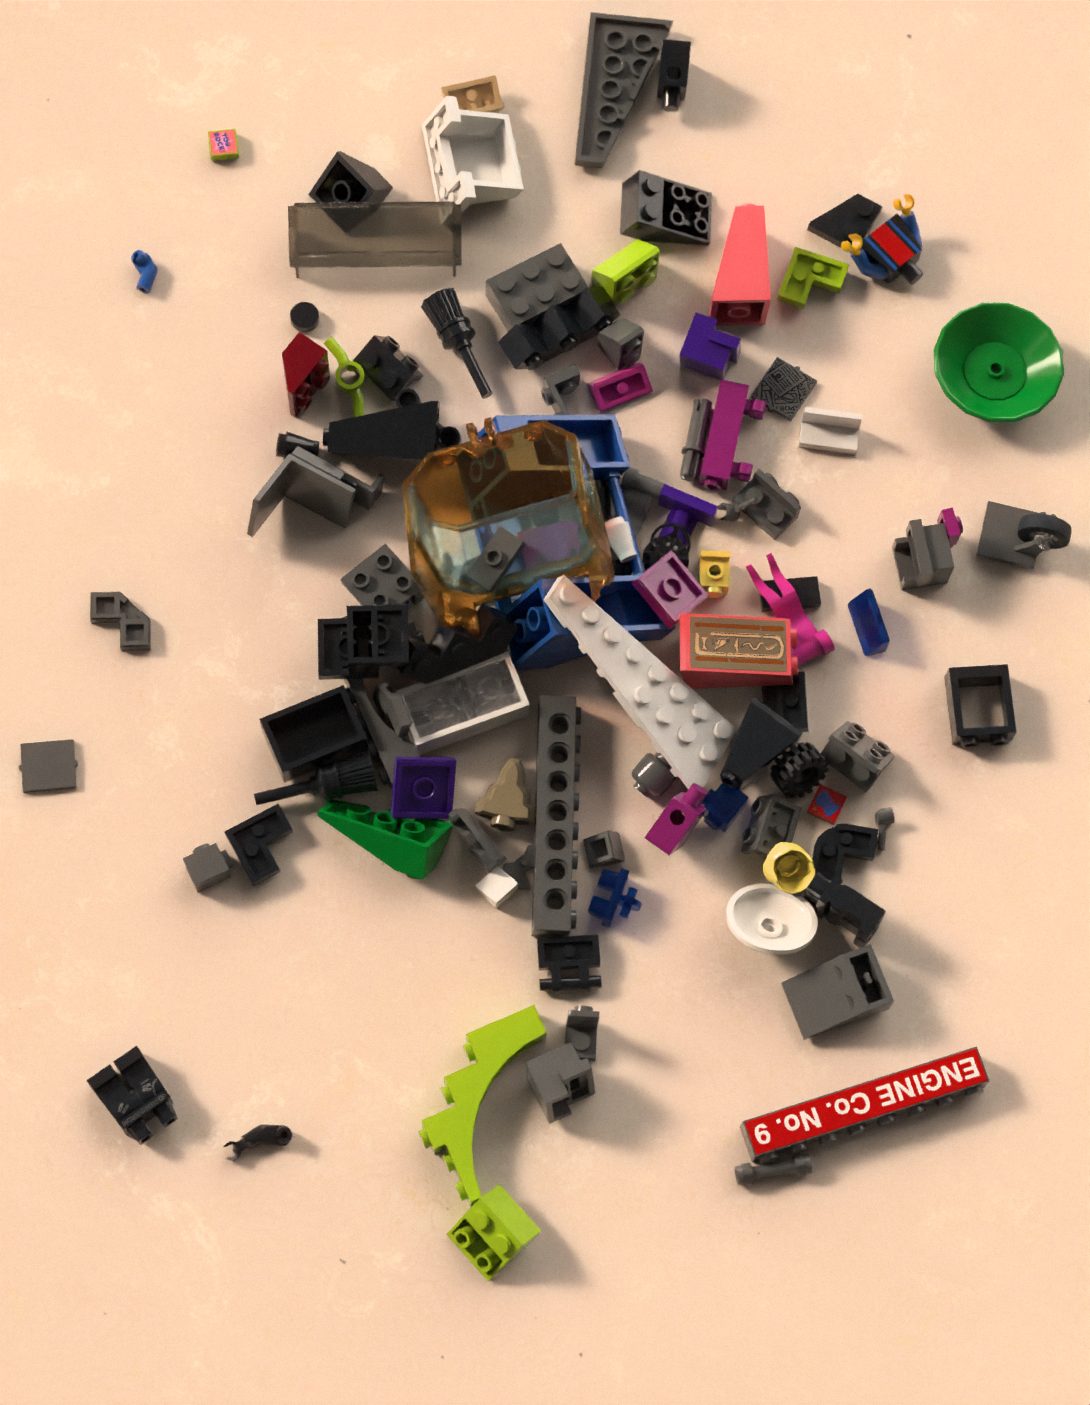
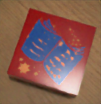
M820 784L807 813L834 825L847 796Z

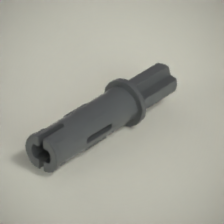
M696 398L693 401L694 405L686 445L681 451L684 456L680 477L689 482L697 478L700 459L705 454L702 449L712 402L705 398H702V400Z

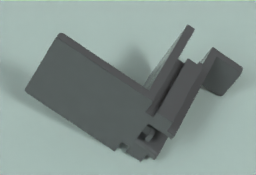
M297 446L292 454H288L253 499L247 534L251 537L256 534L284 496L346 529L353 502L369 510L382 493L385 476L379 474L370 486L346 473L344 470Z

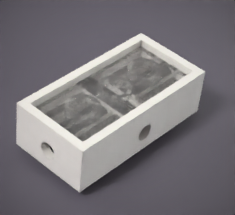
M508 651L429 684L420 682L395 691V693L397 692L403 698L412 720L408 735L419 755L529 716L530 704Z

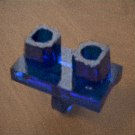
M621 868L619 873L606 869L602 870L597 887L611 891V897L609 900L593 895L588 908L589 914L602 920V926L610 928L618 905L622 907L619 916L623 918H628L630 910L639 911L641 909L642 903L635 899L637 889L629 887L627 895H622L628 880L629 870Z

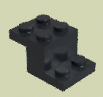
M408 604L347 606V618L318 619L319 680L379 678V667L409 666Z

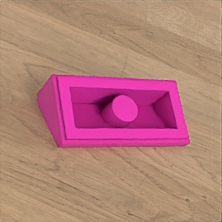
M636 363L587 383L588 389L600 412L653 391L645 366L641 363Z

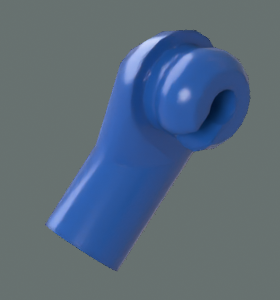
M137 250L131 256L132 263L141 275L136 288L143 293H150L158 268L148 253Z

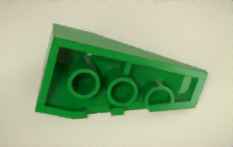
M331 800L318 811L319 818L395 871L404 873L412 879L423 880L437 867L453 830L451 823L439 819L392 818L391 809H388L387 812H371V808L367 805Z

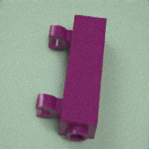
M722 379L720 381L698 485H702L708 490L727 491L730 477L742 482L750 481L753 464L746 462L737 463L733 462L743 414L754 419L763 420L766 402L758 399H746L749 385Z

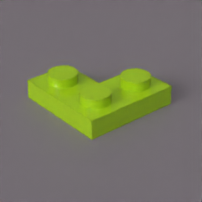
M795 247L777 300L804 309L812 285L840 293L849 264Z

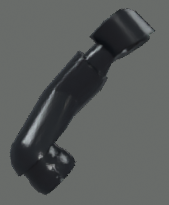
M258 1125L241 1136L242 1139L239 1141H230L223 1146L225 1148L232 1145L237 1149L236 1155L228 1157L226 1160L233 1161L241 1155L243 1150H250L260 1143L279 1146L287 1145L293 1136L291 1129L284 1125Z

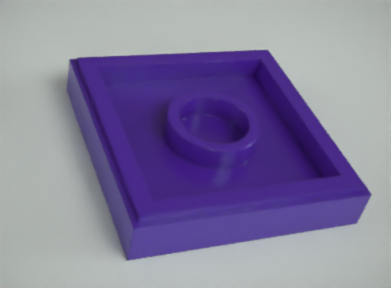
M395 757L391 817L449 819L448 814L453 811L457 760L455 758Z

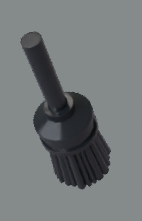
M454 288L436 291L423 300L421 308L437 330V336L441 339L443 348L445 350H455L456 354L461 355L482 399L488 398L493 393L471 351L472 344L470 341L474 338L476 332L471 327L469 318L464 317Z
M368 751L336 764L334 761L327 765L320 764L317 767L315 776L309 777V781L255 793L254 798L257 806L313 792V795L320 794L328 802L330 799L338 797L341 799L344 794L378 791Z

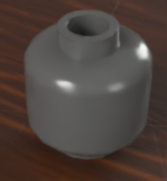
M647 753L632 770V777L636 780L633 786L646 797L650 793L657 797L662 796L676 777L670 771L672 767L660 753L655 755Z

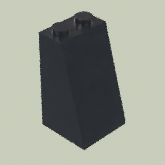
M429 401L329 422V428H324L323 446H328L327 452L436 461L440 402Z

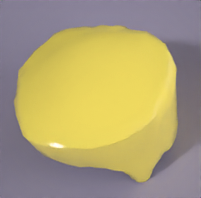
M780 842L767 855L763 864V873L766 879L781 891L797 894L803 892L814 878V861L800 845Z

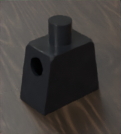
M663 39L657 97L663 99L662 109L665 111H678L679 100H685L691 42Z

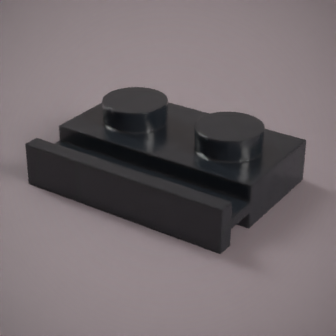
M805 671L799 672L798 675H793V685L762 686L763 704L800 731L809 732Z

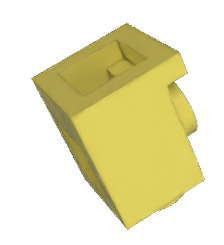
M700 551L698 583L710 598H718L728 594L730 551ZM710 572H717L720 574L717 576H713L710 574Z

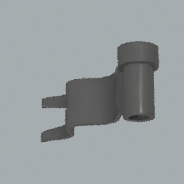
M630 467L625 471L620 487L625 490L623 497L636 540L653 498L659 500V494L665 483L641 475L639 470ZM604 539V542H605V544H606V546H607V549H608V551H609V554H610L611 551H612V548H611L610 545L607 543V541Z

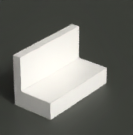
M805 407L801 420L798 447L856 455L859 428L863 414Z

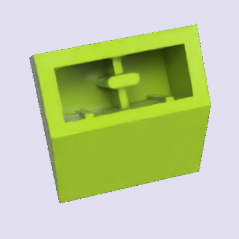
M636 239L592 270L591 283L594 287H603L614 305L619 302L621 304L625 303L633 296L636 290L641 287L646 288L656 280L660 250L654 245Z
M499 1184L480 1197L446 1235L489 1282L525 1250L542 1231Z

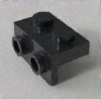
M374 335L353 361L361 365L364 373L390 400L395 401L400 391L406 389L413 380H420L423 374L418 370L419 365L414 359L408 355L404 356L398 350L400 345L392 337Z

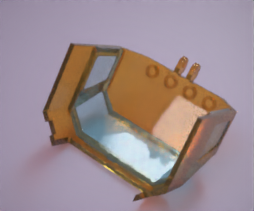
M489 417L484 419V428L488 436L482 438L479 437L474 423L466 424V430L470 441L428 453L402 483L411 575L438 622L443 627L453 629L455 625L467 627L469 633L479 635L477 606H480L481 603L488 604L523 594L539 579L559 578L562 575L567 578L589 576L591 597L596 602L600 597V590L603 586H609L615 578L609 539L593 470L576 435L544 420L498 433L493 419ZM501 526L523 540L526 545L493 593L468 578L466 574Z

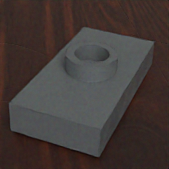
M500 526L466 576L493 593L526 543Z

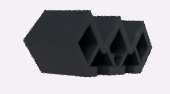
M587 287L569 305L551 306L533 324H516L498 343L515 370H533L544 362L564 352H568L577 345L598 335L600 331L611 325L621 314L603 287Z
M481 603L468 628L442 619L429 644L408 636L409 666L395 667L402 675L424 684H429L503 654L516 633L518 626L505 612Z

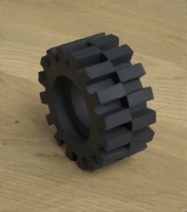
M801 742L798 744V747L795 745L791 746L789 752L784 751L782 753L783 757L775 760L777 765H772V772L770 773L771 780L787 798L796 799L797 795L799 798L804 797L806 791L808 794L813 792L812 788L820 785L819 780L825 779L826 775L824 773L828 772L829 768L827 767L828 762L813 744Z

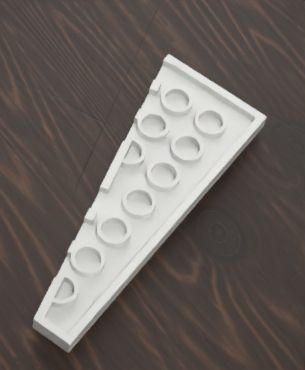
M562 575L557 578L544 598V602L564 628L567 627L578 640V648L583 654L587 653L598 667L596 672L601 678L605 677L615 690L613 695L638 728L641 727L650 737L653 749L657 754L661 753L672 767L670 771L673 776H678L687 789L690 788L692 783L704 787L738 729L566 576Z

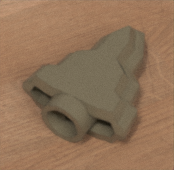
M510 757L500 770L498 781L489 785L486 796L478 800L475 814L491 820L490 826L496 830L512 832L515 831L516 825L534 824L535 807L530 805L531 793L524 786L526 774L521 759Z

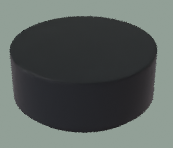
M309 302L297 303L290 312L291 324L300 332L312 331L319 323L318 309Z

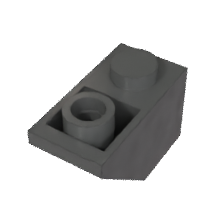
M621 317L599 332L597 345L617 370L625 365L629 367L635 364L641 357L644 330L641 326Z

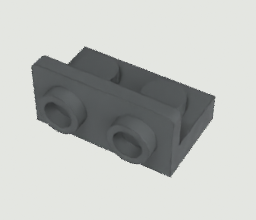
M760 469L754 473L753 479L732 500V503L739 504L756 497L759 503L742 512L774 540L798 518L801 510L799 500L792 493H786L778 486L777 480L771 474L764 473Z
M775 794L757 797L751 807L752 816L748 828L742 836L743 845L741 852L745 854L756 853L767 858V855L776 844L780 842L792 843L802 807Z

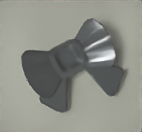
M528 845L524 855L515 862L505 863L502 866L503 871L518 883V889L520 890L531 889L525 872L530 868H534V846Z

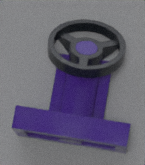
M664 484L659 494L658 505L669 509L670 512L665 523L654 530L650 542L654 539L656 533L662 529L658 537L670 536L678 539L685 547L687 546L689 553L691 549V535L697 522L712 527L718 506Z

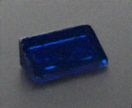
M869 588L848 603V609L865 656L885 652L890 642L874 592Z

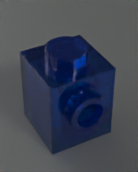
M722 782L716 791L710 789L701 803L707 809L703 815L704 822L712 829H720L725 833L746 807L749 797L737 788L731 789Z

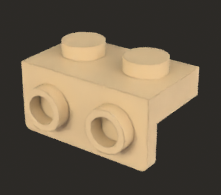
M496 75L440 88L443 99L446 96L457 97L459 110L499 114L498 110L505 108L504 102L501 101Z

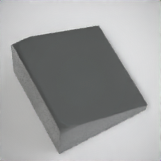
M608 830L583 839L589 868L592 869L625 861L618 832Z

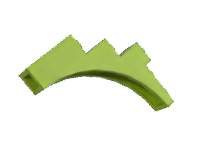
M535 1005L466 1033L467 1043L463 1044V1049L469 1062L475 1060V1064L444 1076L445 1086L441 1087L447 1105L453 1103L454 1106L421 1120L423 1129L418 1132L425 1149L431 1147L434 1154L446 1149L447 1153L442 1155L449 1172L455 1170L459 1182L455 1183L457 1192L462 1201L468 1200L470 1207L482 1197L474 1172L472 1155L473 1130L478 1112L490 1086L504 1068L522 1052L546 1039L547 1032Z

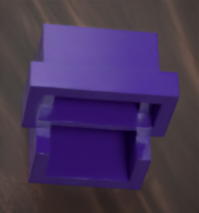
M696 312L679 354L680 366L718 380H724L730 362L737 364L741 353V339L716 330L717 319Z

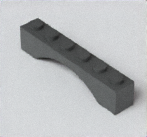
M344 679L347 686L345 688L352 705L354 704L357 709V716L363 730H366L370 739L367 741L369 753L372 759L377 757L381 767L377 768L381 781L383 785L389 784L392 790L395 757H420L414 743L405 738H397L396 733L376 714L368 699L363 679Z

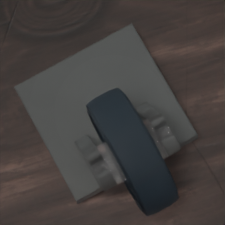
M988 501L976 556L1034 569L1036 557L1041 552L1049 551L1050 549H1061L1069 544L1072 528L1069 523L1058 518L1055 514L1048 515L1046 512L1038 513Z

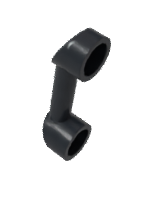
M404 389L396 397V403L399 408L422 403L417 392L412 389ZM440 423L438 424L437 440L441 448L448 452L456 450L462 441L459 431L454 427H443Z

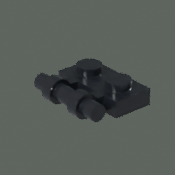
M598 935L537 938L539 971L551 970V978L539 979L540 991L562 993V990L580 989V992L590 991V988H602L601 976H589L588 968L600 967ZM561 969H579V977L561 978Z

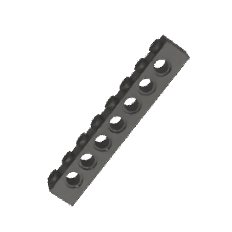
M540 695L538 702L531 934L533 937L569 936L571 929H576L577 912L571 910V899L577 898V881H572V870H577L578 851H573V840H578L579 823L573 822V811L579 810V793H574V782H579L580 764H575V753H580L581 736L575 735L576 725L581 724V707H576V697ZM561 724L566 728L567 732L557 734L552 730V726ZM561 753L565 756L566 761L557 763L552 760L551 755ZM558 781L564 784L566 789L562 792H556L550 787V784ZM558 810L564 814L565 819L555 821L550 817L549 813ZM554 839L559 840L563 843L564 848L559 851L553 850L548 842ZM558 869L563 873L564 877L560 880H553L549 877L548 871ZM551 898L559 899L563 907L559 910H553L547 905V900Z

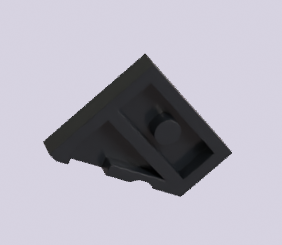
M856 194L812 220L807 230L840 248L843 241H849L852 246V241L848 236L850 234H858L862 240L866 238L880 215L883 206L860 194Z

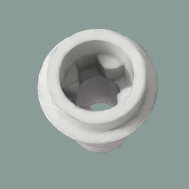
M622 516L613 518L601 526L603 530L602 536L617 554L621 563L628 562L637 556L629 522H625Z

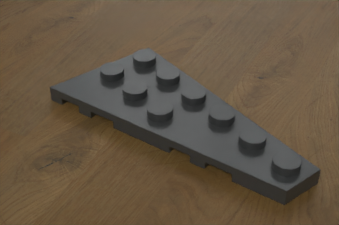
M590 13L575 166L603 168L662 49L663 39H667L673 26V20Z

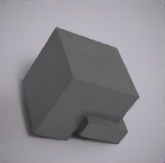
M921 519L910 520L905 531L906 537L895 538L892 545L901 590L946 584L954 569V562L945 523L923 526Z
M572 1042L526 1061L529 1083L549 1124L571 1115L572 1111L569 1105L596 1094L592 1067L587 1058L580 1061Z

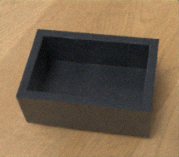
M344 685L259 719L261 730L284 783L317 770L320 764H331L333 761L337 762L368 749L367 737Z

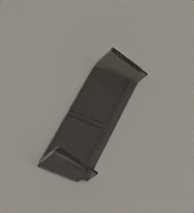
M454 201L378 202V204H371L370 202L294 203V206H288L290 267H295L296 278H299V268L453 266V277H456V266H462L461 204H455Z

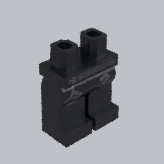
M817 872L807 886L804 898L816 906L815 912L817 917L822 919L825 915L829 923L841 925L856 935L853 942L854 945L859 948L866 946L880 927L886 910L851 887L842 885L843 880L835 875L833 880L829 881Z
M136 1045L113 1061L132 1090L128 1091L110 1064L86 1081L126 1136L130 1134L137 1143L142 1145L153 1136L146 1122L156 1116L163 1127H167L176 1121L178 1117L172 1106L173 1101Z

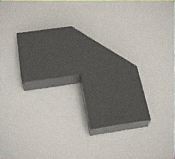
M91 592V624L120 623L121 651L151 650V620L147 615L134 606L121 592Z
M388 683L378 684L374 690L373 700L384 723L391 721L397 738L408 735L412 720L403 698L397 692L392 694V687Z

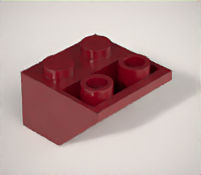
M301 332L295 336L282 352L290 415L296 417L301 410L303 412L306 411L313 401L312 396L318 389L322 390L330 380L328 351Z

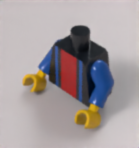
M904 194L906 201L904 207L900 199H895L893 202V207L897 211L902 212L900 216L895 214L863 240L858 234H850L848 237L852 241V246L849 241H843L841 248L845 252H852L851 258L861 274L878 280H884L886 283H892L902 275L910 285H913L923 276V272L915 265L919 261L922 252V241L913 211H910L914 206V198L910 194Z

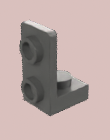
M572 365L544 378L541 395L547 406L551 405L556 413L554 415H570L559 394H570L579 386L580 372L576 365Z
M575 1006L574 1010H568L565 1045L572 1042L580 1060L587 1058L588 1061H595L600 1012L593 1011V1007Z

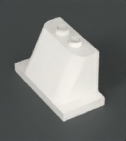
M446 96L424 121L422 129L440 223L451 225L469 205L516 198L524 189L521 179V166L518 164L516 142L513 139L509 115L459 110L457 97Z

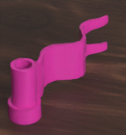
M769 553L766 557L773 579L782 593V598L763 582L751 564L746 566L756 589L768 602L774 617L790 619L792 629H797L798 646L792 647L793 657H798V667L821 654L825 656L835 650L828 633L824 629L817 632L812 622L808 619L795 589L781 573L772 553Z

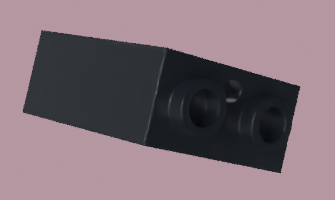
M1008 664L948 668L944 680L952 745L961 744L963 748H972L978 746L979 743H991L992 746H1002L1012 741L1016 734V724ZM999 685L1004 726L964 728L959 688Z

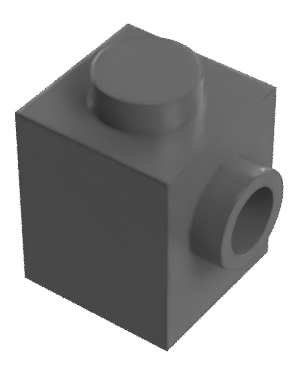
M208 843L200 845L192 851L193 854L183 858L197 893L231 878L228 868L232 867L233 864L226 849L220 852L217 843L213 845Z

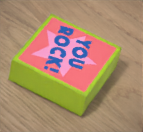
M236 128L208 131L211 161L239 158Z

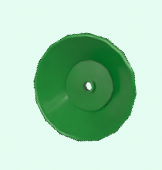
M980 303L959 311L941 329L933 349L934 373L945 396L964 413L987 422L1015 423L1038 414L1056 397L1064 376L1063 350L1052 329L1032 311L1010 303ZM991 368H997L1000 373H993Z

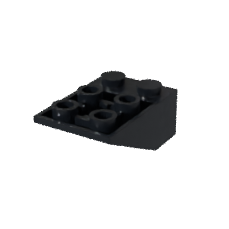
M639 170L622 183L620 234L644 242L709 245L712 193Z

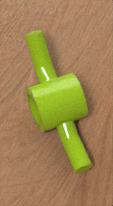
M331 336L323 344L333 354L339 364L335 374L336 386L339 391L351 396L353 417L364 415V398L361 389L364 384V370L357 362L349 361L346 352ZM346 371L355 372L359 376V380L355 381L353 385H347L344 383L341 375Z

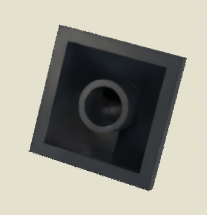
M337 151L308 195L347 233L379 209L393 186L375 168L341 151Z

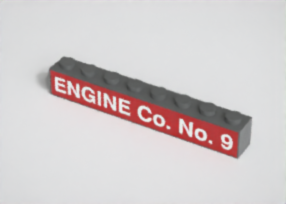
M976 1046L742 1121L740 1129L751 1161L760 1160L761 1164H766L779 1159V1153L790 1151L791 1155L809 1149L807 1144L819 1141L820 1145H825L838 1139L837 1135L848 1132L850 1136L866 1131V1125L878 1122L879 1126H884L896 1121L895 1116L907 1113L908 1117L925 1112V1106L936 1103L937 1107H943L953 1103V1097L965 1094L966 1098L974 1097L984 1092L983 1088L990 1080Z

